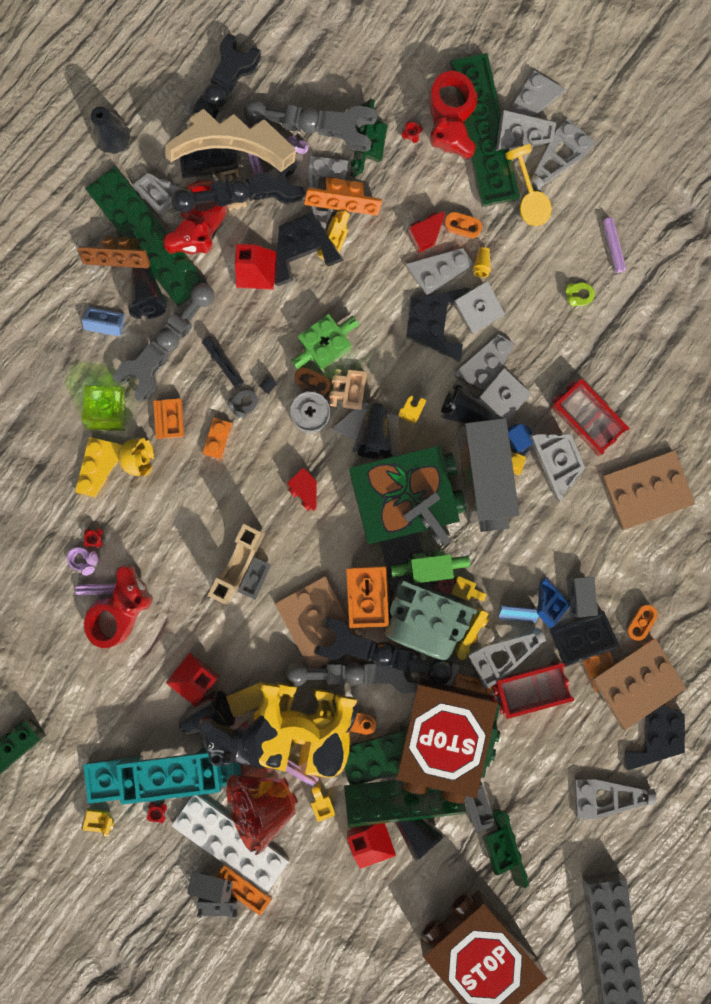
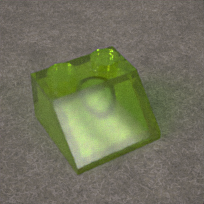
M85 385L81 420L85 429L125 431V387Z

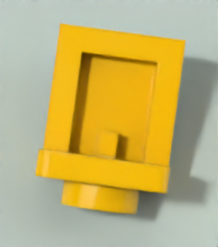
M86 808L81 829L83 831L102 832L103 836L108 837L109 831L114 826V818L110 812Z

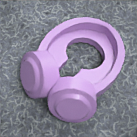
M293 136L286 138L296 149V152L304 154L308 151L309 146L305 141L301 140L298 142Z
M73 548L67 554L68 565L76 571H81L83 575L92 574L95 570L94 565L99 561V556L96 552H89L84 548ZM81 553L87 563L76 564L75 556Z

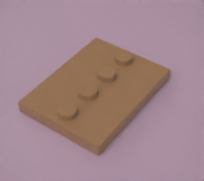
M675 450L602 476L622 530L695 504Z
M325 576L275 603L309 668H319L333 660L314 653L316 646L329 647L336 640L334 630L323 625L324 617L343 621L349 627V618ZM349 628L353 635L358 636L354 628Z
M655 638L650 639L592 678L622 730L628 729L686 689Z

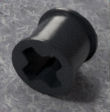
M266 375L258 387L270 395L269 393L278 384Z

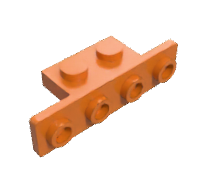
M326 177L325 190L307 188L304 204L378 215L382 199L364 196L362 182Z

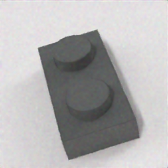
M253 557L238 592L256 600L272 564Z

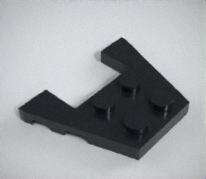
M313 212L279 226L275 285L281 286L293 281L289 262L321 249L325 265L328 267L344 261L342 255L338 252L335 244L331 241L326 230Z
M469 288L412 298L410 301L406 338L427 348L429 347L444 356L446 355L454 361L460 362L463 344L443 341L447 304L456 305L454 300L469 292Z
M661 705L645 716V751H625L624 768L632 770L685 753V714Z

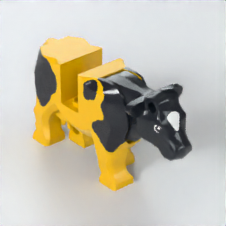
M259 682L258 687L263 694L259 709L237 729L219 724L210 716L201 718L198 723V729L203 736L208 753L209 763L214 766L222 764L229 766L230 762L286 772L291 741L293 739V742L302 744L298 766L304 774L335 777L344 770L347 763L350 745L349 731L357 717V700L354 697L335 695V712L332 703L334 693L328 690L313 688L312 693L317 700L318 709L316 713L308 715L301 711L291 710V704L294 700L293 695L296 692L295 686L276 682V684Z

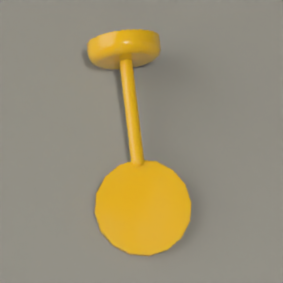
M527 144L505 153L507 160L518 158L529 192L521 201L520 215L528 225L540 226L547 222L552 208L550 200L544 193L533 192L523 155L532 151L531 144Z

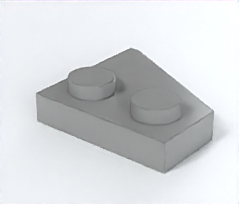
M149 173L133 184L136 191L159 214H162L172 205V195L180 188L172 185L170 181L158 179Z

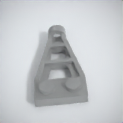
M568 118L555 132L554 141L549 143L534 175L529 178L534 191H539L549 181L582 160L596 143ZM561 142L573 151V154L567 159H562L555 153L558 144ZM549 158L559 165L552 173L544 168Z
M311 156L308 173L310 188L318 189V180L326 179V177L346 180L348 161ZM312 206L313 213L327 232L334 209L328 208V211H319L318 207Z
M536 628L529 633L482 645L469 652L467 656L482 687L487 689L496 684V681L504 679L546 639L543 632ZM522 642L525 648L524 651L514 657L510 646ZM504 650L508 656V661L501 668H496L491 659V654Z
M574 778L577 819H598L643 805H656L657 802L655 789H644L598 778ZM598 789L608 790L612 793V802L609 805L597 806L596 791ZM617 792H631V802L619 804Z

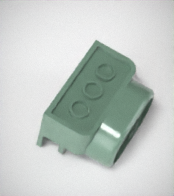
M400 577L389 603L391 617L389 619V626L385 629V635L399 644L441 660H449L456 642L464 637L466 630L469 628L473 613H477V610L470 604Z

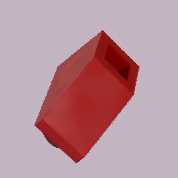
M444 211L440 213L434 212L427 217L428 219L422 222L418 220L411 224L408 235L418 254L435 246L444 220Z
M302 468L287 482L290 486L287 490L294 497L298 495L303 500L301 504L307 511L312 509L315 512L317 510V481Z

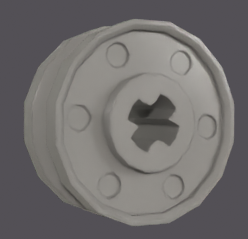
M305 392L293 400L290 416L298 430L304 433H316L327 426L330 419V407L328 401L322 395L316 392ZM309 408L316 412L313 413V417H308V414L305 415Z

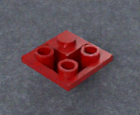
M236 244V288L274 290L276 252L257 245Z
M189 652L166 681V684L192 705L196 706L220 675Z
M385 823L362 825L347 830V840L359 869L396 856Z

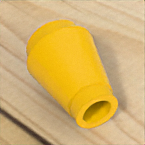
M486 247L478 249L472 268L476 277L485 278L491 272L490 250Z

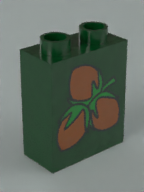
M441 445L349 468L368 545L431 529L430 527L426 528L420 521L422 516L420 514L408 523L402 516L435 492L441 499L428 509L440 526L460 522L458 514L467 512L462 490L452 492L449 476L457 475L452 452L443 454Z

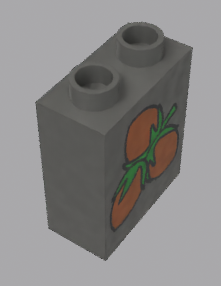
M506 418L466 423L458 431L457 438L469 523L479 522L480 532L510 529L508 518L520 515Z

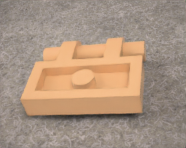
M336 369L331 381L333 384L332 391L329 393L330 406L337 407L338 401L343 400V408L362 410L367 372L348 370L346 377L342 376V370ZM340 385H346L345 392H339Z

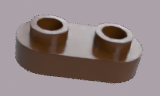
M306 367L299 368L295 372L294 378L300 387L322 396L329 393L331 384L327 377ZM303 375L308 376L306 381L301 380ZM321 383L325 385V388L322 390L318 389V385Z

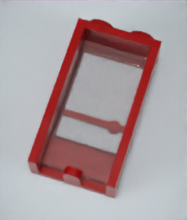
M580 379L578 382L573 380L566 387L568 391L564 395L560 393L552 400L554 404L550 408L572 428L598 457L605 453L604 450L618 440L617 438L630 428L583 379Z
M557 661L507 675L504 679L496 681L497 683L492 687L495 696H499L500 715L504 714L506 719L575 701L574 697L570 695L568 685H570L569 680L563 671L565 664L562 661Z

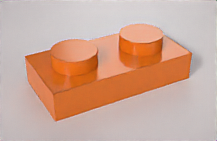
M213 418L202 454L222 460L233 425L231 422Z

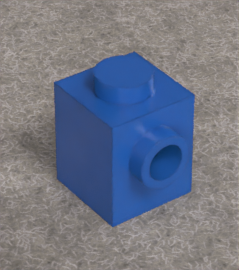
M515 423L508 427L510 446L515 453H519L532 445L529 435L533 433L523 423L519 426Z

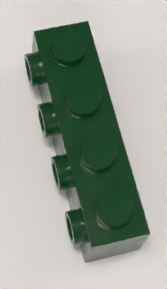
M32 718L27 721L22 719L14 726L15 730L11 734L7 732L0 738V775L46 736Z

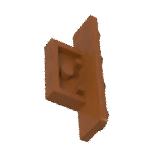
M105 236L96 246L78 247L81 260L85 265L149 268L150 266L146 250L137 249L139 246L137 238Z

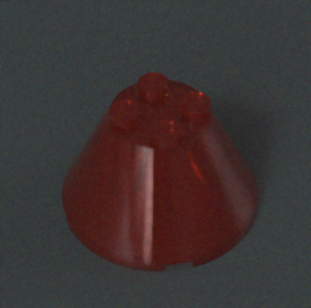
M232 775L227 779L228 803L232 802L234 813L231 816L236 830L246 848L250 852L255 851V855H258L265 850L295 815V805L298 804L297 797L294 793L290 792L285 777L279 779Z

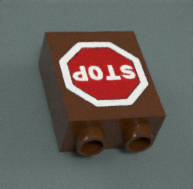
M417 678L397 765V780L403 781V789L416 794H425L427 787L442 790L441 797L454 803H464L466 796L477 798L498 705L494 695L446 684L439 685L429 680Z
M479 890L472 896L468 893L460 895L450 907V910L453 912L442 923L438 919L430 921L420 934L423 938L420 941L423 958L462 1004H520L547 980L540 961Z

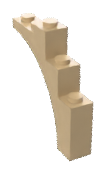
M204 109L194 113L189 119V128L184 129L180 135L170 139L165 145L166 158L170 162L197 150L228 148L255 155L273 165L280 172L294 163L296 149L264 119L259 123H255L249 129L234 114L229 118L223 119L219 124Z

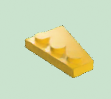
M89 437L75 490L76 493L96 497L107 480V476L118 463V453L122 447L121 444Z

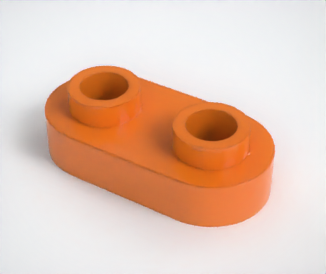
M452 212L445 219V228L450 233L473 239L480 235L482 223L477 218ZM451 222H456L457 226H452ZM469 227H473L475 231H469Z
M645 604L637 609L626 628L629 638L640 641L647 636L658 617L655 607ZM644 611H648L646 618L643 616ZM635 627L638 628V633L636 634L633 632Z
M357 712V717L350 731L366 735L371 734L376 729V720L370 714ZM369 722L371 725L370 727L365 728L363 726V723Z

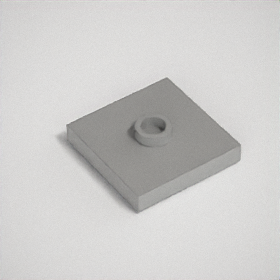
M488 281L483 282L454 300L471 334L476 333L505 315Z
M502 368L478 398L492 408L496 415L501 419L506 418L508 422L531 393L505 368Z

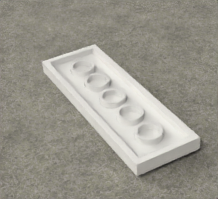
M200 795L191 797L172 824L173 828L265 894L271 889L290 860Z

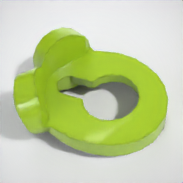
M570 282L566 287V300L573 307L585 306L592 302L595 297L594 289L587 283L574 284ZM581 289H586L589 292L587 299L573 297L572 294L578 293Z

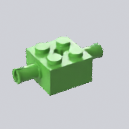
M329 314L298 335L299 342L304 347V351L290 359L298 370L302 365L312 360L322 371L351 350V343L346 338V334L359 326L358 321L352 315L338 325ZM328 340V345L322 344L321 341Z
M443 550L433 551L430 556H426V553L412 554L413 558H408V563L391 565L392 577L410 575L413 583L454 578L453 569L470 567L469 555L451 557V554H446Z

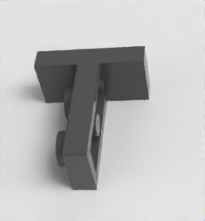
M435 492L402 517L408 523L420 514L422 516L420 518L422 524L426 528L430 527L434 532L431 536L438 545L442 543L445 546L451 540L428 509L441 499Z

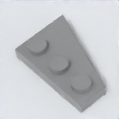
M533 71L509 111L536 117L545 107L547 108L558 96L560 97L566 89L540 73Z
M504 110L501 112L496 151L519 148L527 144H531V146L549 144L554 141L556 122Z
M461 248L408 263L405 267L425 296H428L472 267L474 263L465 250Z
M498 334L453 375L483 392L500 371L515 343Z

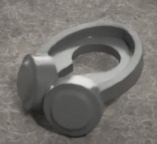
M243 390L234 398L228 399L229 409L239 418H246V415L251 413L258 404L257 395L251 390ZM248 395L252 398L251 405L238 409L237 406L241 403L244 396Z

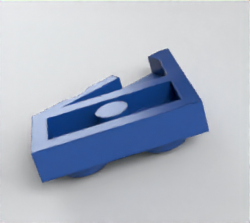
M545 577L540 581L537 614L549 628H552L571 604Z

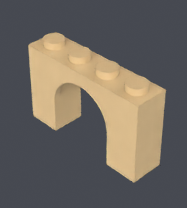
M242 525L234 541L237 543L234 553L222 575L215 579L207 596L223 604L232 602L266 533L250 525Z

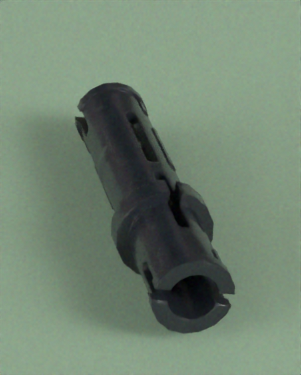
M211 335L206 337L201 343L211 354V359L216 361L235 389L240 387L245 381L224 355L225 351L219 348Z

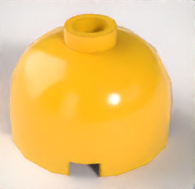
M132 438L126 441L118 453V461L122 469L126 473L135 476H147L151 472L153 465H150V458L154 459L151 442L145 440V438Z

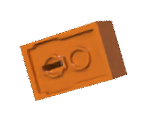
M387 565L348 567L346 572L349 628L389 626L390 610Z

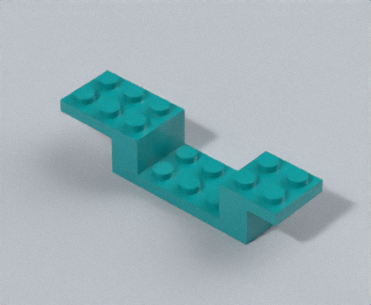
M200 748L194 754L143 760V756L83 764L88 804L120 800L121 805L219 793L223 786L243 784L241 763L230 762L229 766L223 764L214 766L209 763L206 748Z

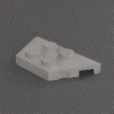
M363 402L362 410L354 409L333 427V431L356 440L367 407L371 406V404ZM387 412L392 455L399 456L401 455L399 416Z
M568 433L531 434L529 437L556 500L561 501L564 498L562 495L568 487H572L576 478L585 469L574 439Z

